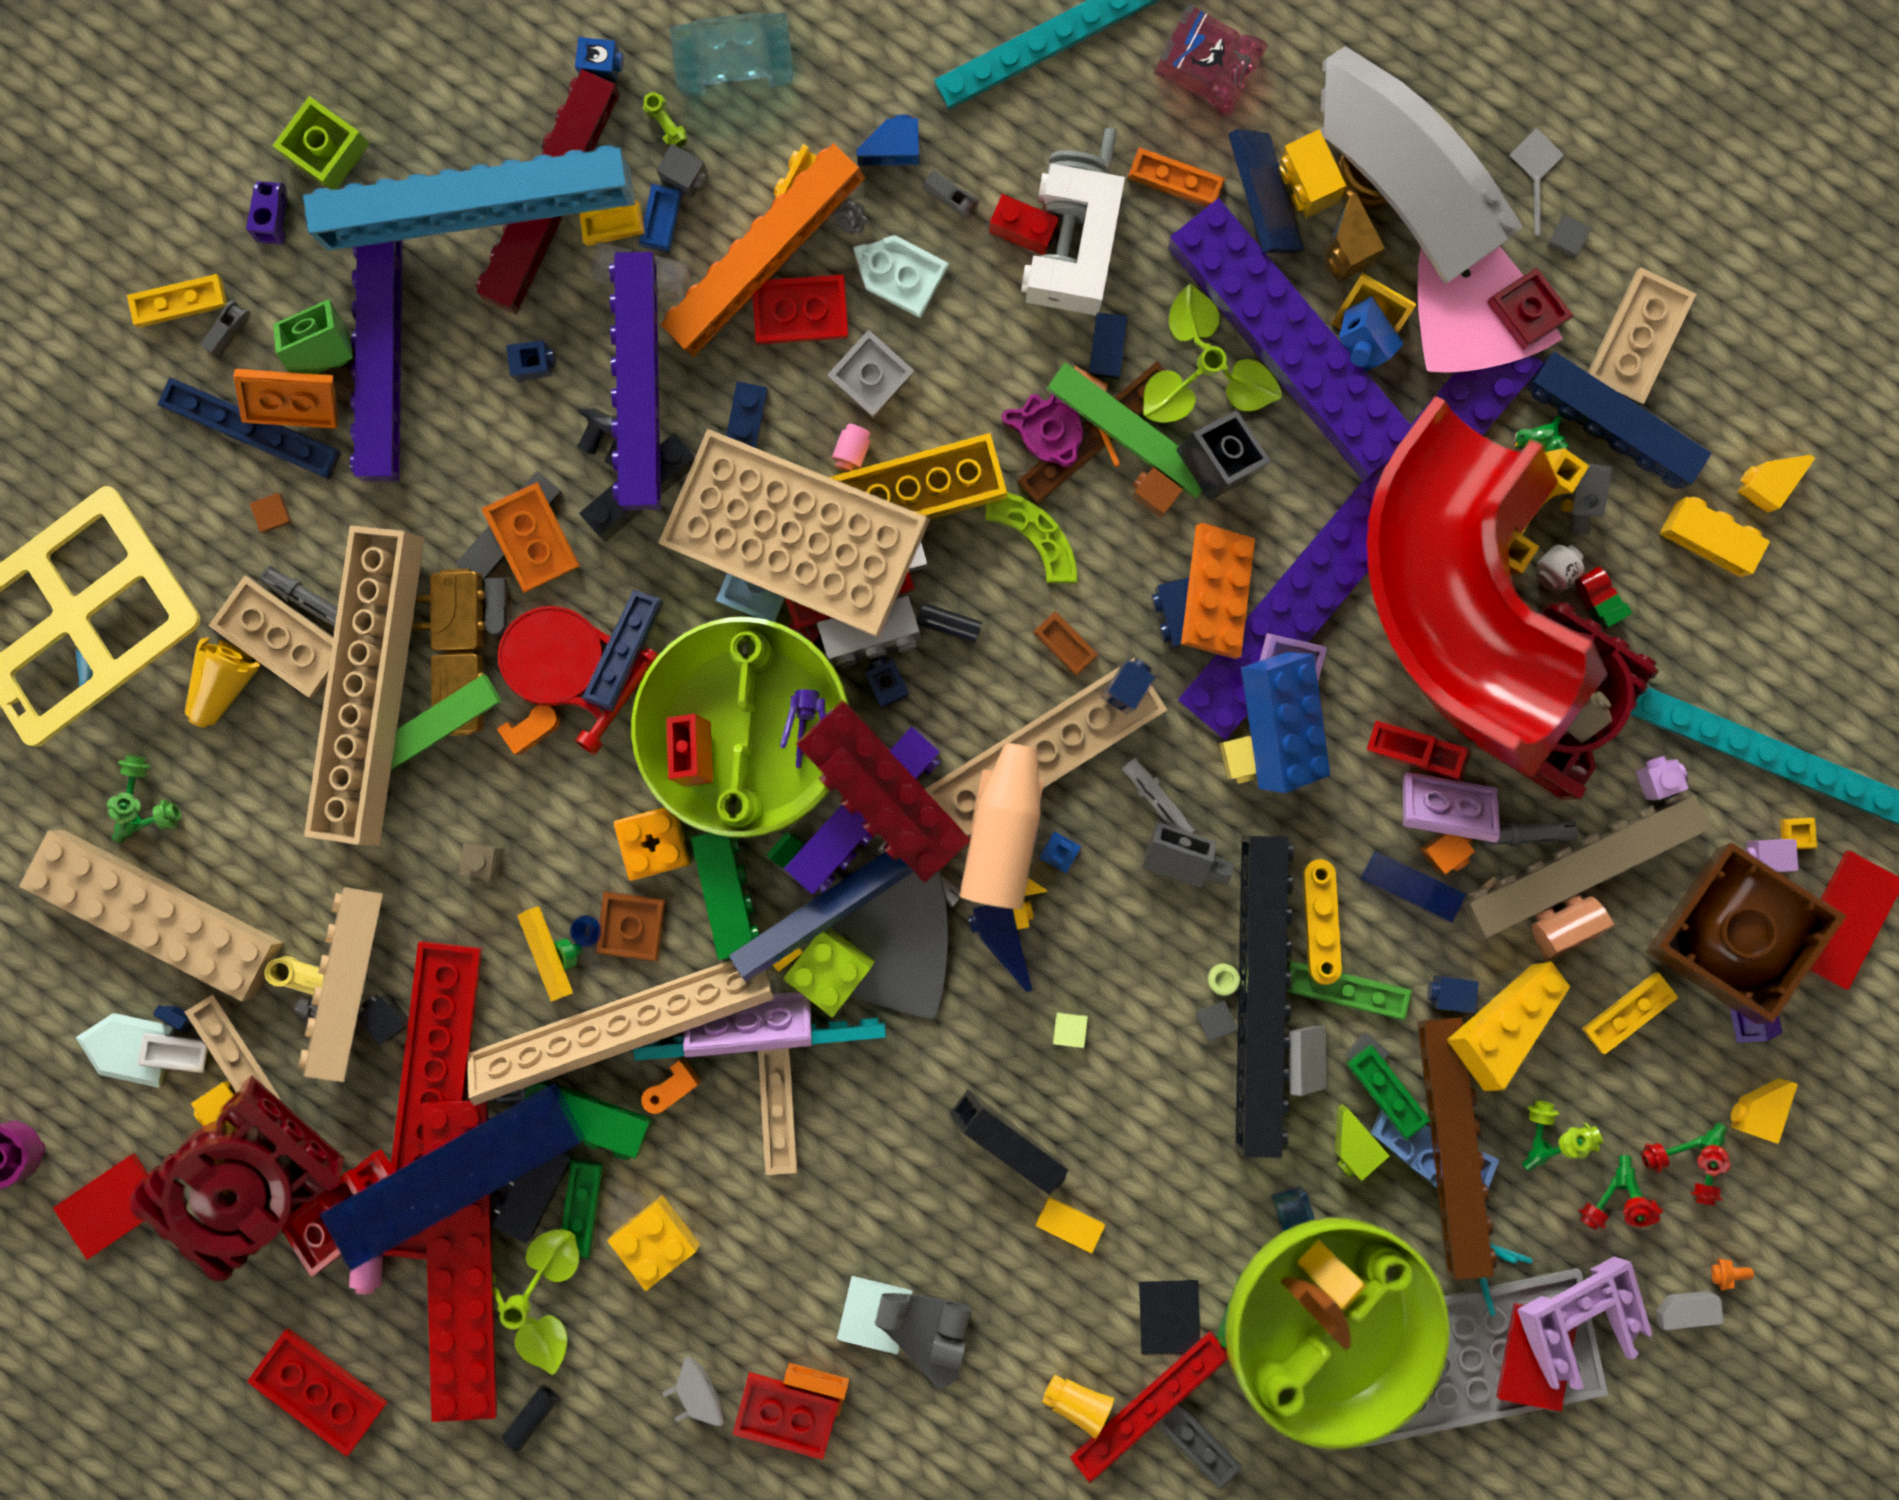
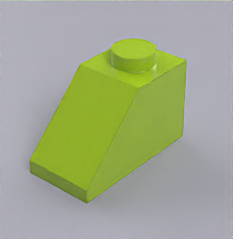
M1341 1104L1337 1108L1335 1153L1341 1159L1337 1164L1349 1178L1355 1175L1362 1181L1382 1164L1389 1155L1353 1113Z

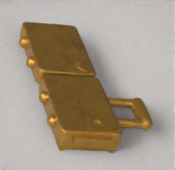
M471 569L440 570V573H432L430 576V595H416L415 603L430 602V622L414 623L413 614L411 631L431 630V648L436 651H446V655H434L431 658V707L481 675H485L483 673V657L473 654V650H481L483 647V630L485 629V623L483 622V599L485 598V592L483 591L482 574L471 571ZM483 714L449 736L473 735V732L483 731Z

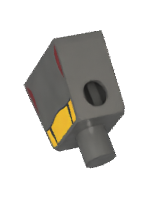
M1588 464L1589 467L1574 492L1561 495V514H1572L1570 533L1590 534L1591 516H1604L1612 466Z

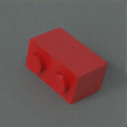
M1001 194L990 220L989 233L1040 255H1045L1057 231L1059 217Z
M697 714L666 718L668 779L684 787L713 783L711 722Z

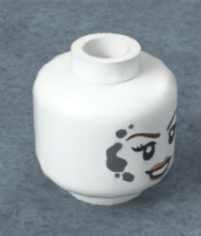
M1555 545L1537 562L1538 572L1536 577L1547 589L1551 591L1556 589L1564 591L1584 573V565L1581 561L1583 555L1572 545L1568 547Z

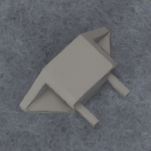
M690 1355L685 1357L680 1375L676 1378V1386L664 1391L662 1394L665 1398L677 1392L686 1412L676 1416V1422L689 1416L720 1427L724 1424L719 1396L705 1368Z

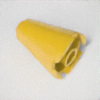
M208 637L200 638L196 646L185 707V714L189 717L188 721L202 728H206L207 725L216 724L260 666L258 661L253 663L251 661L252 657L236 645L219 640L218 645L209 643L211 638Z

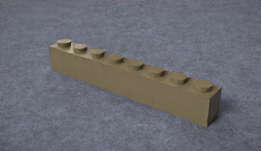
M1682 792L1670 795L1664 799L1666 804L1656 809L1654 805L1643 808L1636 812L1637 818L1629 822L1626 819L1619 820L1609 825L1610 831L1600 836L1598 832L1582 838L1580 840L1582 844L1573 849L1570 846L1561 848L1552 853L1554 858L1543 863L1542 860H1537L1525 866L1526 872L1516 877L1514 873L1501 877L1496 881L1498 887H1493L1489 890L1486 887H1482L1469 893L1470 899L1462 902L1477 935L1488 938L1712 829L1696 795H1683Z

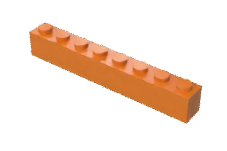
M834 143L829 148L820 151L815 158L814 164L807 171H802L797 175L792 187L785 194H780L775 198L770 210L764 216L754 220L749 232L742 239L732 243L727 255L721 261H717L710 266L705 278L699 284L689 288L684 300L678 306H674L667 311L660 325L684 350L695 357L748 302L752 294L771 278L866 179L860 168Z

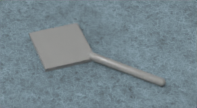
M1537 128L1509 157L1534 181V235L1539 237L1541 235L1540 179L1564 154Z

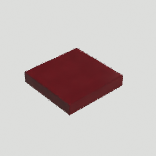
M1537 267L1487 300V303L1523 351L1574 317Z

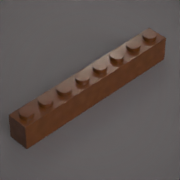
M1462 1018L1417 1022L1428 1117L1431 1120L1429 1126L1431 1130L1447 1277L1455 1280L1494 1277L1493 1268L1497 1266L1496 1254L1493 1248L1490 1249L1489 1236L1493 1233L1492 1221L1489 1216H1486L1485 1203H1488L1489 1194L1486 1184H1482L1481 1171L1485 1168L1483 1153L1478 1151L1477 1139L1481 1136L1479 1121L1474 1119L1473 1107L1477 1104L1476 1092L1473 1087H1470V1071L1447 1041L1464 1025Z

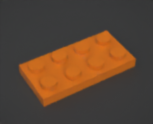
M1203 522L1196 525L1181 640L1182 645L1232 659L1241 657L1255 538Z

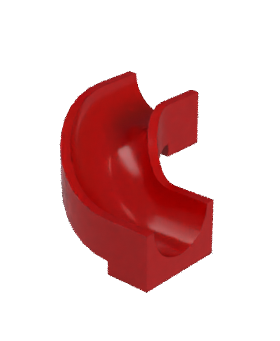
M1435 396L1395 450L1384 468L1374 494L1367 534L1368 573L1373 599L1381 624L1392 648L1413 681L1436 711L1456 729L1474 740L1480 749L1532 778L1608 673L1593 642L1529 609L1518 597L1514 588L1509 566V543L1512 532L1516 531L1520 534L1523 532L1559 483L1543 446L1530 440L1522 452L1502 447L1469 427L1451 410L1445 400Z

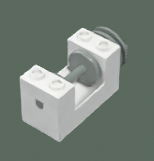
M1105 128L1100 157L1072 150L1053 152L1049 156L1047 174L1042 173L1038 202L1043 203L1042 211L1059 217V221H1062L1056 255H1033L1032 265L1025 264L1021 292L1027 293L1025 303L1090 315L1099 313L1125 177L1108 174L1117 130ZM1074 224H1084L1076 260L1068 257Z

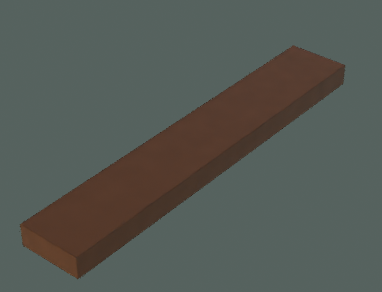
M1156 361L1114 398L1141 417L1143 415L1146 384L1153 375L1166 370ZM1088 420L1083 424L1084 435L1078 450V461L1075 465L1062 467L1058 463L1041 460L1017 480L1019 486L1036 505L1041 503L1106 447L1099 428Z

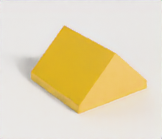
M1362 273L1349 291L1331 325L1341 330L1345 311L1372 296L1398 334L1416 307V303Z

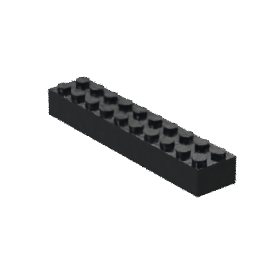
M1241 836L1238 971L1240 984L1238 987L1235 1147L1243 1157L1283 1158V1149L1288 1148V1132L1283 1130V1117H1288L1289 1114L1288 1098H1284V1085L1289 1084V1067L1284 1066V1054L1290 1051L1289 1034H1285V1021H1290L1291 1015L1290 1003L1286 1002V989L1290 990L1291 972L1286 970V958H1290L1292 953L1291 939L1287 938V926L1292 925V907H1287V896L1292 894L1293 877L1288 875V862H1293L1294 848L1293 844L1289 843V837Z

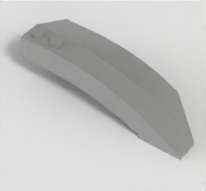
M1346 46L1323 61L1322 73L1326 74L1325 87L1321 90V113L1324 114V127L1320 131L1324 139L1346 157L1394 208L1412 232L1444 284L1450 282L1523 228L1499 187L1473 151L1455 130L1402 81Z

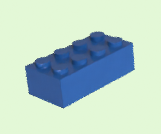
M1285 652L1241 667L1259 789L1287 793L1331 776L1314 654Z

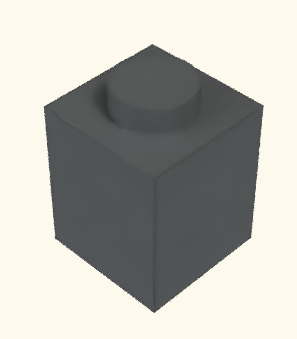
M673 144L669 147L656 170L661 181L675 189L682 190L684 194L693 198L696 191L700 192L704 188L708 180L704 162Z

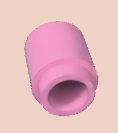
M847 424L846 429L841 431L831 457L836 461L835 466L846 472L861 469L871 442L869 440L871 433L860 426Z
M379 1246L355 1247L354 1254L350 1256L349 1287L354 1288L356 1294L375 1293V1288L382 1286L383 1255H380Z

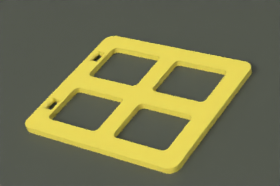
M105 486L97 490L0 563V592L24 574L30 572L53 609L52 614L0 653V705L22 741L32 747H39L198 628L200 624L198 611L119 492L112 487ZM104 516L127 550L128 556L80 594L73 596L51 562L50 557L52 553L100 517ZM145 578L169 614V619L122 656L114 659L92 626L90 618L137 581ZM69 634L92 669L93 676L42 716H38L17 683L15 674L65 635ZM19 700L26 710L20 717L12 706Z

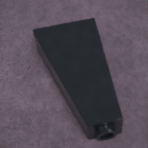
M969 1089L949 1113L963 1134L1048 1195H1051L1054 1189H1058L1064 1183L1069 1170L1059 1158Z

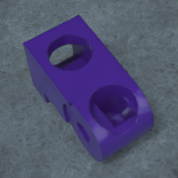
M257 181L254 185L246 230L256 242L284 245L285 232L283 231L284 210L287 205V189L284 183Z

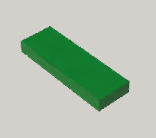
M1371 1044L1345 1063L1405 1140L1409 1139L1431 1121Z
M573 1159L571 1160L561 1230L570 1231L575 1235L580 1258L588 1259L591 1255L604 1163Z

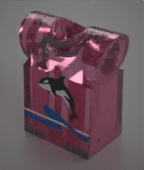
M1188 4L1158 62L1154 74L1201 98H1207L1209 103L1220 113L1231 116L1244 93V79L1257 69L1267 49V44L1265 41L1254 36L1239 35L1237 30Z

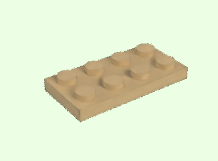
M1640 267L1636 271L1588 373L1635 404L1642 406L1694 301L1696 293Z
M244 576L208 626L308 698H313L328 677L333 636L248 576Z

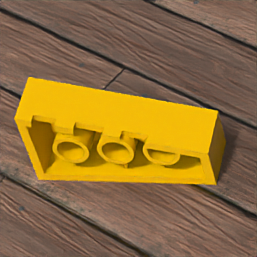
M1552 961L1530 965L1447 1039L1448 1043L1484 1091L1504 1090L1569 990V984Z

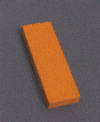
M1140 147L1137 150L1128 175V180L1204 207H1208L1219 198L1225 181L1224 177Z

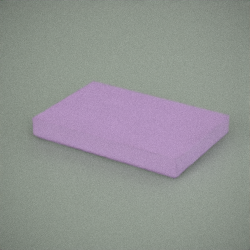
M1405 772L1403 777V826L1497 843L1500 837L1498 788Z

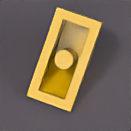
M1810 454L1767 461L1756 467L1751 466L1741 477L1740 481L1743 484L1737 492L1766 513L1780 509L1813 463L1815 457Z
M1778 1078L1741 1096L1738 1103L1732 1108V1123L1730 1127L1779 1144L1798 1084Z

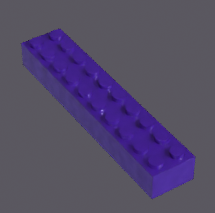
M1219 198L1170 236L1168 250L1214 302L1236 331L1365 483L1388 464L1395 450L1412 426L1365 370L1351 362L1349 351L1267 254L1262 251L1261 247Z

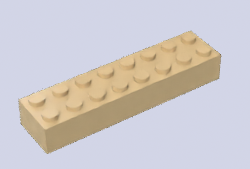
M48 830L19 887L240 1001L256 997L265 980V967L276 958L283 945V942L66 830Z

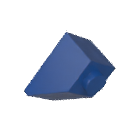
M906 114L887 118L856 150L858 166L919 165L918 118H912V116Z

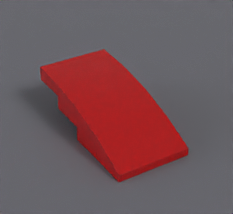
M382 1149L373 1152L354 1169L341 1175L339 1183L331 1191L326 1189L313 1202L302 1204L289 1215L281 1231L310 1277H313L382 1228L413 1204L415 1200Z

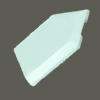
M896 235L883 238L881 241L868 245L863 244L853 247L866 290L921 318L949 267V263Z
M113 1013L77 1036L76 1039L99 1075L161 1088L165 1073L164 1068L137 1065L144 1032L173 1036L175 1028L167 1024Z

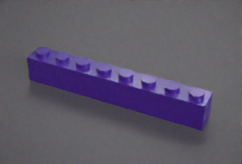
M402 240L352 247L353 255L356 258V270L352 272V283L356 289V300L352 301V316L356 319V331H353L351 334V343L355 350V362L351 364V376L355 380V392L351 393L350 402L352 410L355 411V423H352L350 426V436L354 442V454L350 456V469L354 476L362 481H400Z
M653 252L614 253V263L609 265L611 283L615 282V294L610 295V310L612 314H615V326L610 328L611 344L616 345V357H611L612 376H616V388H612L611 400L613 408H617V420H612L613 439H617V451H613L612 463L613 469L618 470V483H613L614 502H618V505L623 510H661L657 260Z

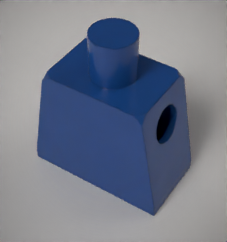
M1372 296L1345 311L1339 338L1343 346L1351 354L1350 360L1355 366L1362 367L1367 372L1388 361L1403 346L1404 343Z

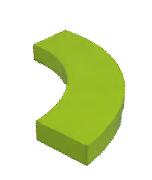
M1007 492L1006 499L986 504V521L1002 523L1016 529L1035 546L1045 567L1047 583H1078L1077 568L1071 546L1059 525L1049 514L1023 497Z

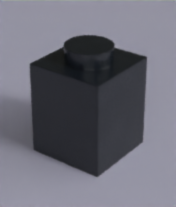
M390 993L380 997L377 994L373 995L361 1005L364 1010L357 1015V1018L379 1045L389 1042L408 1027L409 1017Z

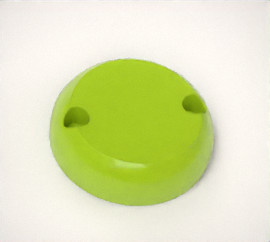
M751 617L719 619L699 625L682 634L670 643L654 660L639 686L634 701L631 737L636 762L646 785L656 799L680 820L697 829L715 835L755 837L785 829L800 821L815 810L828 796L830 791L818 779L823 773L804 753L802 767L800 769L796 768L797 745L795 743L798 740L799 729L797 713L795 714L787 745L785 748L780 747L790 710L791 696H794L796 690L801 689L818 691L819 699H825L826 714L841 700L849 706L843 683L836 669L828 658L804 636L781 624L765 619ZM749 640L746 659L742 655V647ZM819 713L815 714V719L806 720L805 734L820 721ZM697 714L711 722L713 783L684 787L668 779L666 718ZM736 795L735 815H732L729 811V804Z
M1323 1218L1296 1225L1280 1233L1254 1255L1243 1270L1232 1293L1226 1317L1225 1337L1227 1354L1236 1381L1250 1405L1266 1422L1280 1433L1295 1441L1326 1449H1347L1363 1446L1392 1434L1406 1424L1423 1407L1436 1387L1444 1368L1449 1346L1450 1328L1448 1310L1439 1282L1429 1265L1412 1247L1384 1228L1364 1221L1349 1218ZM1318 1239L1367 1286L1346 1310L1341 1308L1350 1331V1348L1346 1351L1280 1282L1284 1277L1296 1278L1311 1283L1323 1290L1297 1264L1298 1260Z

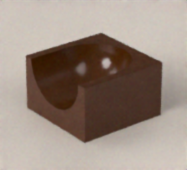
M1730 842L1713 852L1650 943L1646 952L1754 1024L1773 1023L1842 924L1846 915Z

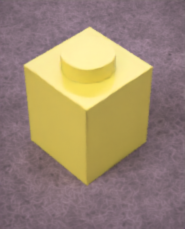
M1251 736L1219 743L1228 780L1236 778L1237 784L1256 780Z

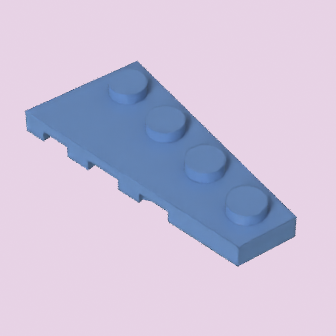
M1380 1110L1371 1135L1437 1189L1430 1127L1425 1125L1409 1139L1405 1140L1384 1112ZM1482 1152L1485 1162V1168L1481 1171L1482 1184L1485 1183L1488 1189L1499 1159Z

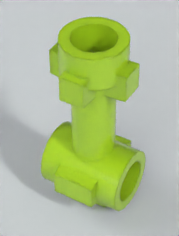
M648 93L645 95L644 106L642 107L648 117L650 116L658 121L666 133L663 140L667 146L673 144L679 148L688 141L685 136L687 134L682 125L676 128L665 111L667 103L662 94Z

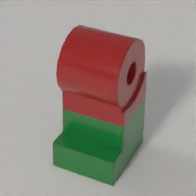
M1601 567L1592 569L1575 581L1578 593L1593 621L1601 625L1603 629L1633 614L1628 604L1623 603L1615 587L1613 588L1609 576Z

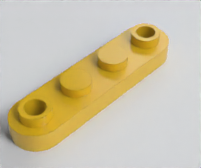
M1317 859L1308 863L1303 870L1308 973L1311 979L1318 984L1327 985L1337 981L1342 972L1336 871L1333 865L1324 859ZM1317 869L1325 872L1324 880H1319L1316 877ZM1323 963H1328L1331 966V972L1328 975L1324 974L1321 970Z

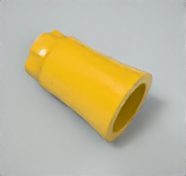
M1054 1374L1041 1403L1052 1408L1051 1411L1065 1417L1096 1439L1109 1415L1114 1397L1095 1392L1067 1378L1064 1380Z

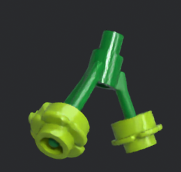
M1535 1100L1534 1105L1527 1107L1530 1111L1529 1120L1537 1122L1536 1134L1532 1143L1533 1148L1528 1152L1529 1156L1522 1162L1523 1167L1527 1171L1532 1172L1537 1166L1542 1167L1552 1157L1561 1153L1571 1159L1578 1157L1584 1159L1592 1151L1600 1152L1599 1145L1603 1144L1602 1136L1596 1126L1590 1127L1587 1123H1584V1126L1579 1129L1575 1127L1569 1128L1568 1132H1565L1560 1137L1559 1146L1556 1148L1552 1147L1547 1141L1542 1139L1544 1125H1554L1555 1117L1559 1116V1112L1554 1110L1553 1103Z

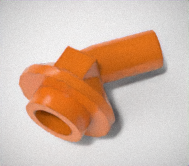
M1718 1258L1716 1265H1711L1713 1284H1718L1721 1291L1735 1288L1734 1281L1752 1280L1754 1278L1753 1269L1750 1267L1733 1268L1732 1260Z

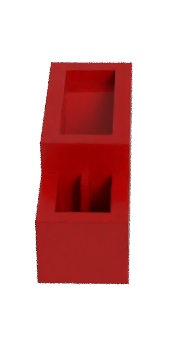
M1377 720L1375 721L1366 749L1383 757L1461 782L1471 754L1469 748Z

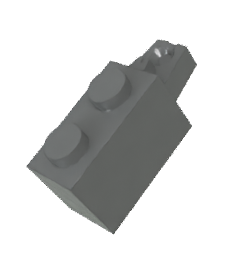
M1157 822L1146 847L1142 865L1144 869L1202 888L1205 880L1227 885L1233 872L1232 863L1215 855L1217 841L1161 822Z

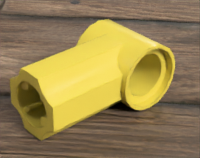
M283 956L270 961L265 967L264 972L266 980L273 986H284L311 995L314 994L315 986H322L324 977L323 974H318L319 967L300 962L292 956ZM279 963H283L288 967L289 975L287 979H283L278 975L277 967Z

